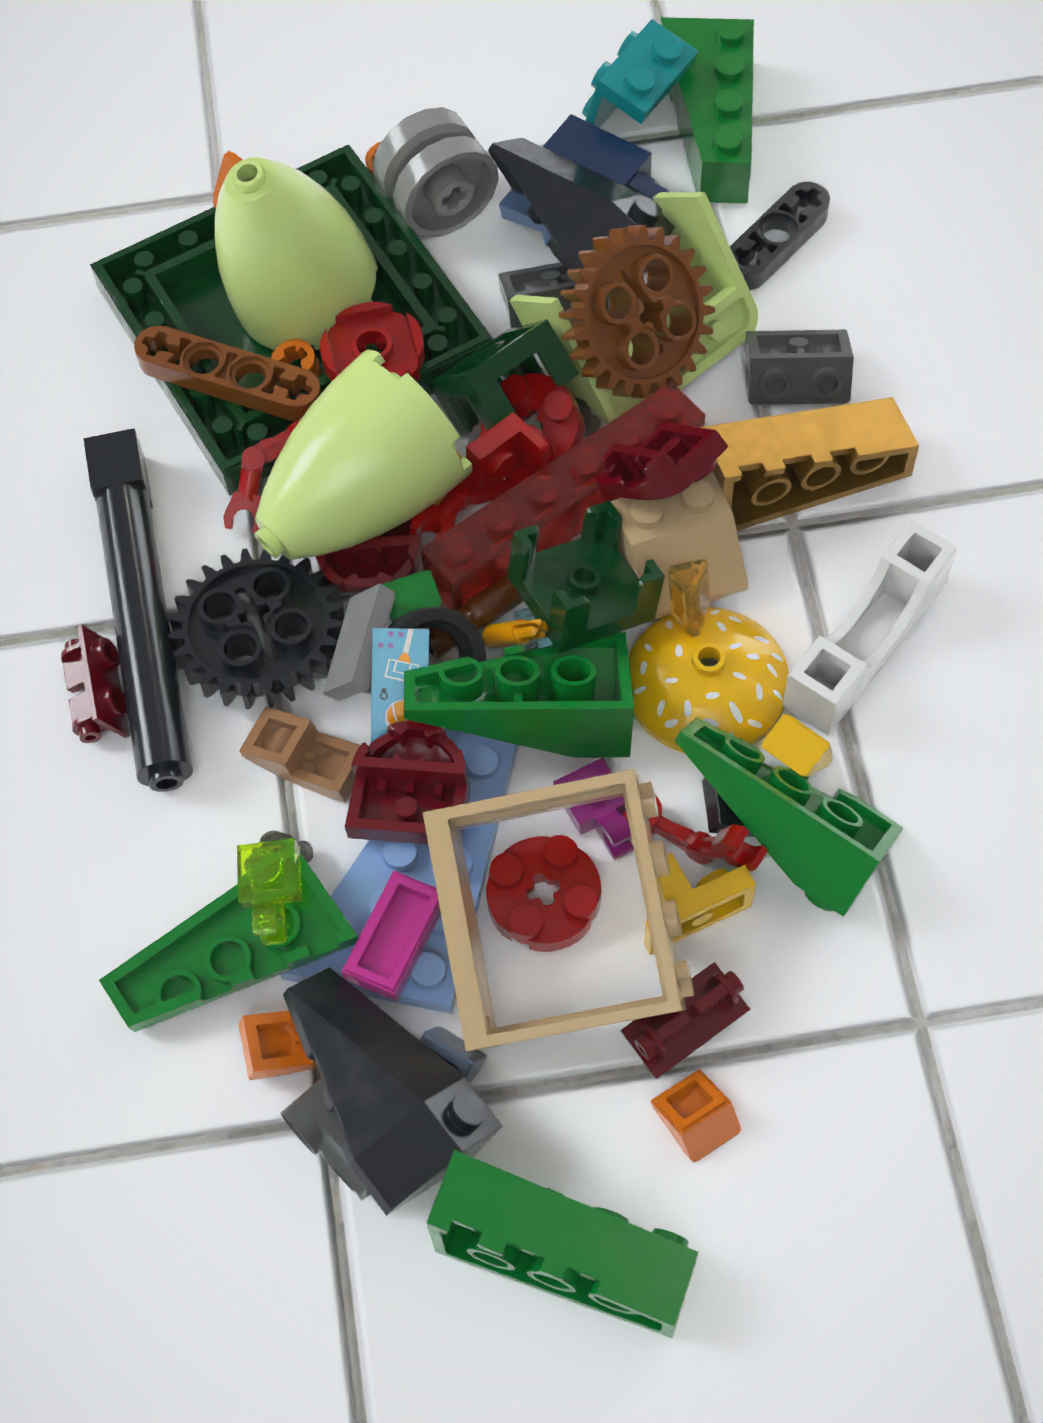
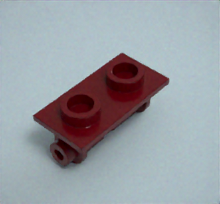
M80 624L77 626L79 639L67 641L64 645L65 649L60 654L66 689L71 693L85 689L84 692L68 699L72 731L75 735L79 736V740L82 743L99 741L102 738L101 732L108 729L124 738L129 737L125 696L121 690L117 668L120 665L118 651L111 640Z
M714 961L692 977L694 996L684 998L687 1010L633 1020L620 1030L656 1080L751 1010L739 994L744 991V986L734 972L728 971L724 974Z

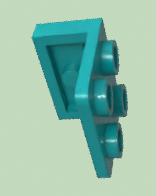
M653 19L639 33L634 30L631 31L621 44L616 60L612 64L605 61L595 73L591 81V87L595 91L582 110V115L586 117L585 121L600 128L618 108L642 125L694 64L699 51Z

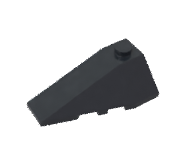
M523 137L491 143L488 149L489 154L512 190L525 195L529 200L531 206L527 214L534 224L545 225L551 235L547 245L554 256L567 269H584L578 253L584 250L595 251L592 239L609 236L610 229L628 228V226L646 225V228L662 227L664 228L665 236H670L675 229V226L662 214L661 207L652 199L644 197L637 191Z
M330 967L287 988L284 992V1000L306 1057L317 1063L326 1086L321 1095L327 1111L336 1112L346 1137L341 1147L347 1163L386 1216L443 1180L454 1150L474 1158L503 1127L465 1076Z

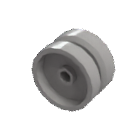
M444 107L426 108L405 117L384 137L377 147L372 163L374 179L385 195L393 202L395 209L405 223L412 228L415 234L426 237L447 235L466 226L481 214L493 198L499 182L498 166L480 142L476 140V137L459 114Z

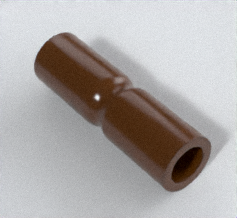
M507 575L470 598L464 606L455 608L454 611L464 615L478 630L481 627L488 626L524 601ZM425 628L429 629V654L434 659H439L456 647L452 638L444 631L435 628Z

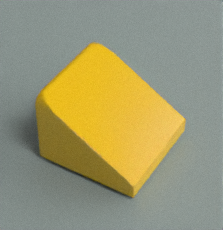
M790 714L782 715L761 744L766 752L803 777H809L826 768L833 760L830 742Z

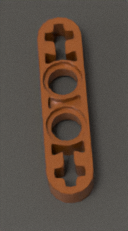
M149 327L141 331L134 342L135 354L144 374L290 421H297L302 418L321 394L319 379L313 372L170 327ZM163 348H168V352L161 350ZM150 352L157 354L155 356H151ZM201 359H214L218 362V366L210 373L199 374L192 371L193 365ZM249 373H259L265 376L263 383L255 388H243L238 384L239 380ZM301 390L307 391L308 395L300 394ZM289 395L299 396L296 398V400L290 399Z

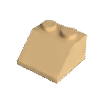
M713 471L702 480L692 483L684 491L668 498L635 500L622 497L611 501L622 517V527L617 549L636 576L640 579L644 572L645 563L650 559L655 561L665 575L655 620L702 605V601L705 604V602L708 603L748 590L749 584L733 512Z

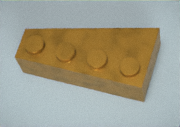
M893 397L700 427L717 430L729 446L715 460L716 466L713 472L733 512L737 531L912 476L919 449V444Z

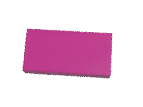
M393 871L341 971L343 978L397 1002L441 915L436 887Z

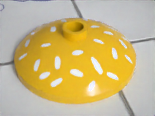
M693 607L662 617L639 636L629 653L634 717L650 736L676 751L684 753L674 740L679 731L696 718L737 738H742L745 742L753 745L771 731L785 709L782 704L789 669L783 651L777 641L764 627L738 612L718 607H702V610L701 607ZM711 658L718 663L714 666H705L700 663V660Z

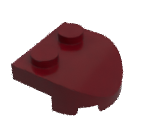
M663 422L639 447L614 443L600 461L605 473L595 477V480L606 494L635 500L668 498L679 494L692 483L708 476L716 466L715 460L729 446L717 430Z
M412 519L378 537L353 547L315 556L318 569L324 573L327 584L336 585L338 591L361 593L377 584H384L418 573L422 564V536L420 534L409 535Z
M412 720L388 725L386 734L378 737L369 745L363 742L354 755L351 767L355 778L344 828L348 838L428 845L423 812L469 803L470 781L462 750L447 737L445 730L441 727ZM464 829L460 830V831H461V837H462V838H463Z

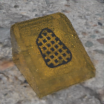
M704 559L671 565L670 570H668L671 615L691 637L700 635L710 609L708 562Z

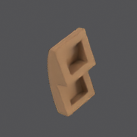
M265 706L239 752L242 757L281 778L328 798L346 803L352 793L355 778L351 764L360 745L318 732L313 722L309 719Z

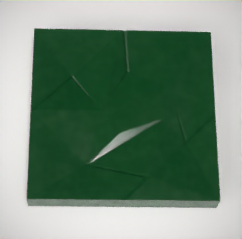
M349 144L296 168L325 188L343 206L360 229L378 267L375 287L371 296L372 301L392 305L393 312L400 313L406 318L407 312L418 322L422 330L425 358L420 369L418 384L429 396L433 395L434 392L428 383L492 340V336L412 228L405 223L395 209V205L385 195ZM215 207L90 264L98 290L133 345L141 331L153 326H166L261 356L272 357L274 350L261 345L246 332L228 299L219 272L215 249ZM376 343L366 345V350H373L378 353L384 351V349H378ZM311 345L321 365V374L318 379L322 393L332 381L324 370L320 349L315 350L314 346ZM163 348L161 351L168 352V348ZM150 352L151 356H155L157 354ZM201 359L193 365L192 371L199 374L210 373L218 366V362L214 359ZM300 359L294 360L290 363L291 365L302 368ZM249 373L244 375L238 384L243 388H255L263 383L265 376L259 373ZM155 378L229 496L234 491L238 492L241 456L245 449L255 446L263 439L278 435L295 422ZM301 390L300 394L308 395L307 391ZM289 395V396H290V399L296 400V398H297L299 395H297V396ZM276 459L273 462L264 464L261 480L270 475Z

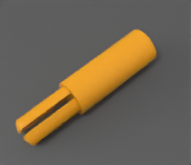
M519 619L490 624L483 630L482 638L485 645L490 648L525 644L530 640L545 637L546 634L544 632H548V626L542 619L529 621Z

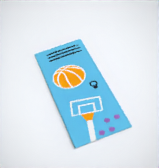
M372 628L371 743L387 733L388 725L400 721H408L404 719V671L428 667L429 629Z

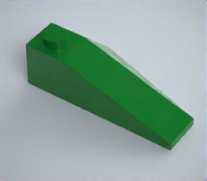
M618 632L559 653L553 644L525 651L522 644L504 648V656L478 662L471 657H463L429 665L428 667L404 671V719L573 758L630 757L634 700L626 632Z
M696 718L679 731L674 740L761 846L768 850L767 853L791 882L805 891L806 898L822 910L835 911L844 917L904 829V827L861 799L840 788L837 789L832 797L812 787L807 781L809 777L800 776L790 768L772 767L764 763L765 757L757 747L699 718Z

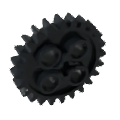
M245 548L242 549L240 562L233 563L224 554L221 555L222 569L215 571L213 568L203 565L201 567L205 578L203 582L193 579L186 580L190 596H175L174 600L178 613L170 614L168 617L173 631L168 634V638L173 645V654L178 669H184L190 685L200 683L204 697L209 698L220 689L224 706H229L235 697L239 695L242 696L247 710L252 708L256 697L261 696L264 697L268 707L274 708L275 694L283 692L286 698L293 702L296 700L294 687L298 684L311 691L315 689L313 672L328 676L330 666L327 658H333L345 612L343 603L339 599L337 586L328 585L325 575L321 570L313 573L309 558L303 559L294 566L293 560L286 558L283 554L278 561L272 560V556L265 549L261 552L259 559H252L249 551ZM239 593H245L251 602L261 630L267 633L270 647L278 658L277 662L269 661L254 624L248 621L245 606L238 596ZM274 594H277V595H278L277 597H274V598H266L267 596H270V595H274ZM229 615L223 619H216L219 616ZM295 634H296V635H301L300 637H298V638H296V639H292V640L285 639V638H287L288 636H291V635H295ZM241 656H251L247 660L234 661Z

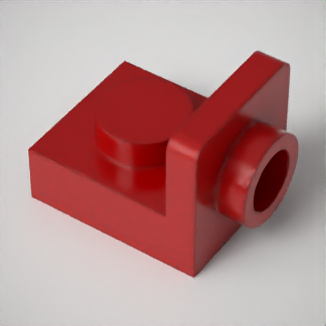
M513 412L466 446V458L472 463V473L466 479L475 488L481 490L494 479L502 480L514 470L517 463H519L539 480L548 471L550 452L548 441L534 425L528 426Z

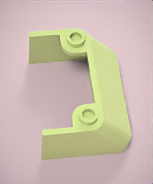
M660 192L653 199L661 207L662 214L675 226L671 235H679L681 237L679 249L693 248L695 250L690 266L705 265L706 271L698 281L700 285L712 286L713 290L703 297V304L715 307V312L704 316L703 323L713 329V334L700 335L699 342L704 345L707 353L691 355L697 370L695 372H680L683 381L681 386H667L666 394H649L648 398L613 396L612 390L597 389V377H583L581 375L586 360H571L579 374L564 385L572 391L574 396L608 425L629 427L636 424L745 342L746 331H755L757 327L758 309L705 192ZM515 295L509 300L522 325L548 319L568 356L571 354L577 343L576 340H562L561 335L571 329L572 325L569 320L559 318V312L564 311L558 298ZM669 314L667 315V323H666L668 328H669V325H670V317H669ZM631 341L629 344L628 351L630 358L633 353V345Z

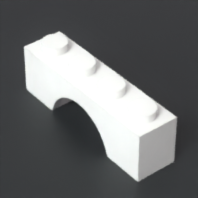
M910 520L881 556L867 587L847 617L827 637L819 635L789 672L783 698V707L829 735L947 583L958 547L915 521Z

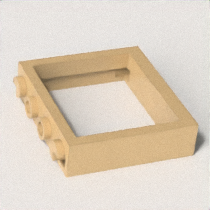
M635 769L423 812L466 1052L687 1010L684 998L694 996L691 972L687 959L677 961L672 937L682 935L679 912L675 899L665 901L660 878L670 876L667 852L663 840L653 842L649 818L658 817L656 797L652 782L641 783L640 775ZM624 797L663 996L496 1027L460 830Z

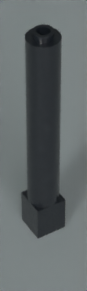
M132 428L83 438L90 489L97 506L136 777L139 783L149 786L153 791L168 792L183 785V781L192 775L193 766L176 661L173 654L174 649L168 638L171 630L151 508H153L146 461L136 430Z

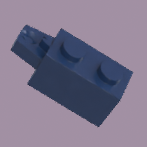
M573 114L568 116L542 146L637 191L653 201V197L658 193L669 192V190L657 184L655 179L651 177V152Z

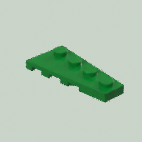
M294 844L99 979V982L127 1027L137 1032L356 944L359 937Z

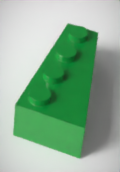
M660 17V24L699 51L694 64L668 93L677 114V126L680 136H683L685 142L686 157L696 192H705L711 203L748 204L752 164L754 19Z
M456 1150L453 1151L426 1222L435 1253L672 1339L699 1253L689 1248V1241L677 1233L660 1228H654L650 1232L629 1223L625 1216L601 1207L593 1208L555 1190L535 1184Z

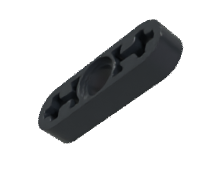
M809 181L793 185L730 246L737 264L744 266L739 268L749 290L761 287L826 223L830 195L822 185ZM800 206L804 209L799 213V218L797 220L796 217L798 214V207ZM772 229H780L787 232L790 238L783 242H773L768 240L764 234ZM756 251H757L758 254H757V256H756V263H755V267H754L753 265H750L749 263H750L752 260L755 259V254H756Z

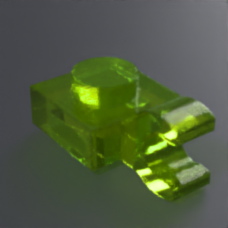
M294 838L237 845L238 902L244 909L253 908V935L255 937L261 936V944L263 946L286 943L285 903L302 901L300 845Z

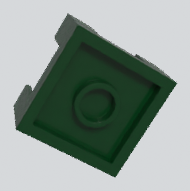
M548 319L506 329L428 383L459 435L469 434L479 424L480 420L485 428L489 430L514 412L516 414L499 383L513 374L522 376L529 373H539L545 375L533 354L537 353L556 386L564 385L579 374Z
M610 500L586 509L579 539L536 552L539 536L537 525L513 531L507 577L534 617L542 619V621L547 623L548 632L545 633L559 653L655 620L665 575L655 561L650 559L646 561L644 572L640 579L636 576L617 549L622 527V517Z

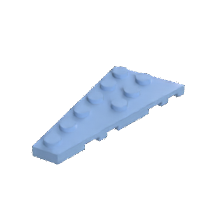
M445 728L447 737L462 750L470 781L469 803L507 795L519 745ZM500 822L464 829L462 842L476 916ZM369 840L331 895L358 937L364 929L393 871L436 887L429 845ZM441 915L397 1002L352 982L349 983L366 997L452 1014L456 995ZM355 945L280 974L282 980L299 983L329 967L343 977L341 971Z

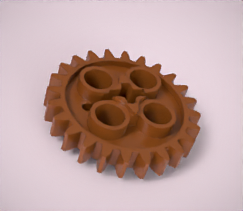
M646 225L628 226V228L610 229L609 236L592 239L595 251L584 250L578 253L584 269H568L567 274L576 285L574 289L561 290L560 293L565 299L572 302L571 309L559 312V318L572 322V328L561 335L562 340H576L577 346L571 352L569 358L570 360H586L581 375L583 377H597V389L612 390L613 396H631V398H648L649 394L664 395L666 394L667 386H681L683 384L680 372H695L697 370L691 358L692 354L707 353L704 345L699 342L700 335L713 334V329L703 323L704 316L715 312V307L703 304V297L708 295L713 290V287L699 284L698 279L704 274L706 267L705 265L690 266L695 250L693 248L679 249L681 242L679 235L665 236L664 228H646ZM645 267H646V270H647V273H648V278H647L646 284H645V281H644V270H645ZM607 294L610 300V308L608 313L605 308V299ZM668 314H669V317H670V325H669V328L667 327V324H666V323H667V315H668ZM630 341L633 345V353L631 355V358L628 352Z

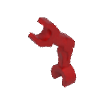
M302 418L289 425L288 429L278 435L263 439L255 446L245 449L241 456L238 492L234 491L223 515L225 529L233 530L234 516L241 510H247L253 514L254 524L252 533H256L260 529L256 524L255 517L261 499L259 489L264 464L273 462L290 434Z
M524 467L513 470L503 480H493L481 490L475 488L465 479L447 493L438 506L433 504L413 517L409 535H421L425 532L437 534L434 538L432 552L440 555L450 545L455 529L456 517L461 510L464 511L471 504L479 505L488 501L507 499L508 503L515 508L526 509L537 505L534 489H540V481L532 476Z
M655 795L658 817L649 818L652 835L656 833L685 851V854L694 862L706 865L712 863L714 859H721L729 866L739 868L745 865L748 871L752 872L758 868L768 852L764 846H753L744 841L749 833L744 826L729 825V827L720 830L717 836H711L702 831L694 832L692 829L663 817L662 804ZM624 812L622 815L628 822L627 813Z

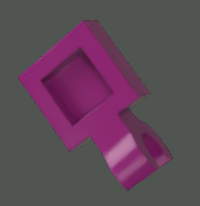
M600 758L553 781V785L612 773L604 758ZM624 797L565 808L580 836L596 829L614 860L634 851L633 844L630 841L632 838L630 827L622 815L626 812Z

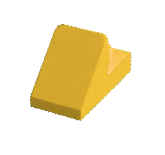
M672 852L668 854L670 876L661 877L665 901L674 899L676 901L682 928L681 936L672 937L673 943L752 907L756 883L745 865L730 872L727 869L715 870L700 879L696 888L692 889ZM647 918L644 946L650 955L654 953Z

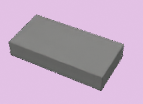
M377 584L350 597L322 694L336 701H341L370 689L372 682V628H387L395 600V591L382 584Z

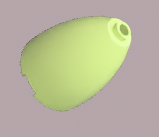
M259 157L244 159L230 169L219 192L215 212V249L219 272L228 299L246 332L261 345L275 350L277 346L285 341L301 339L313 345L315 350L320 349V341L325 329L328 334L330 328L336 324L335 317L341 311L356 304L373 302L371 296L375 287L378 267L371 249L360 229L343 206L325 188L301 171L279 161Z
M373 350L364 351L327 386L294 428L277 457L262 492L255 517L256 524L260 529L254 534L257 541L273 558L276 559L281 554L290 560L321 556L350 548L378 537L409 521L439 501L472 473V463L465 457L460 460L455 450V441L460 436L443 411L408 373L401 377L397 373H390L381 365L385 360L380 353Z

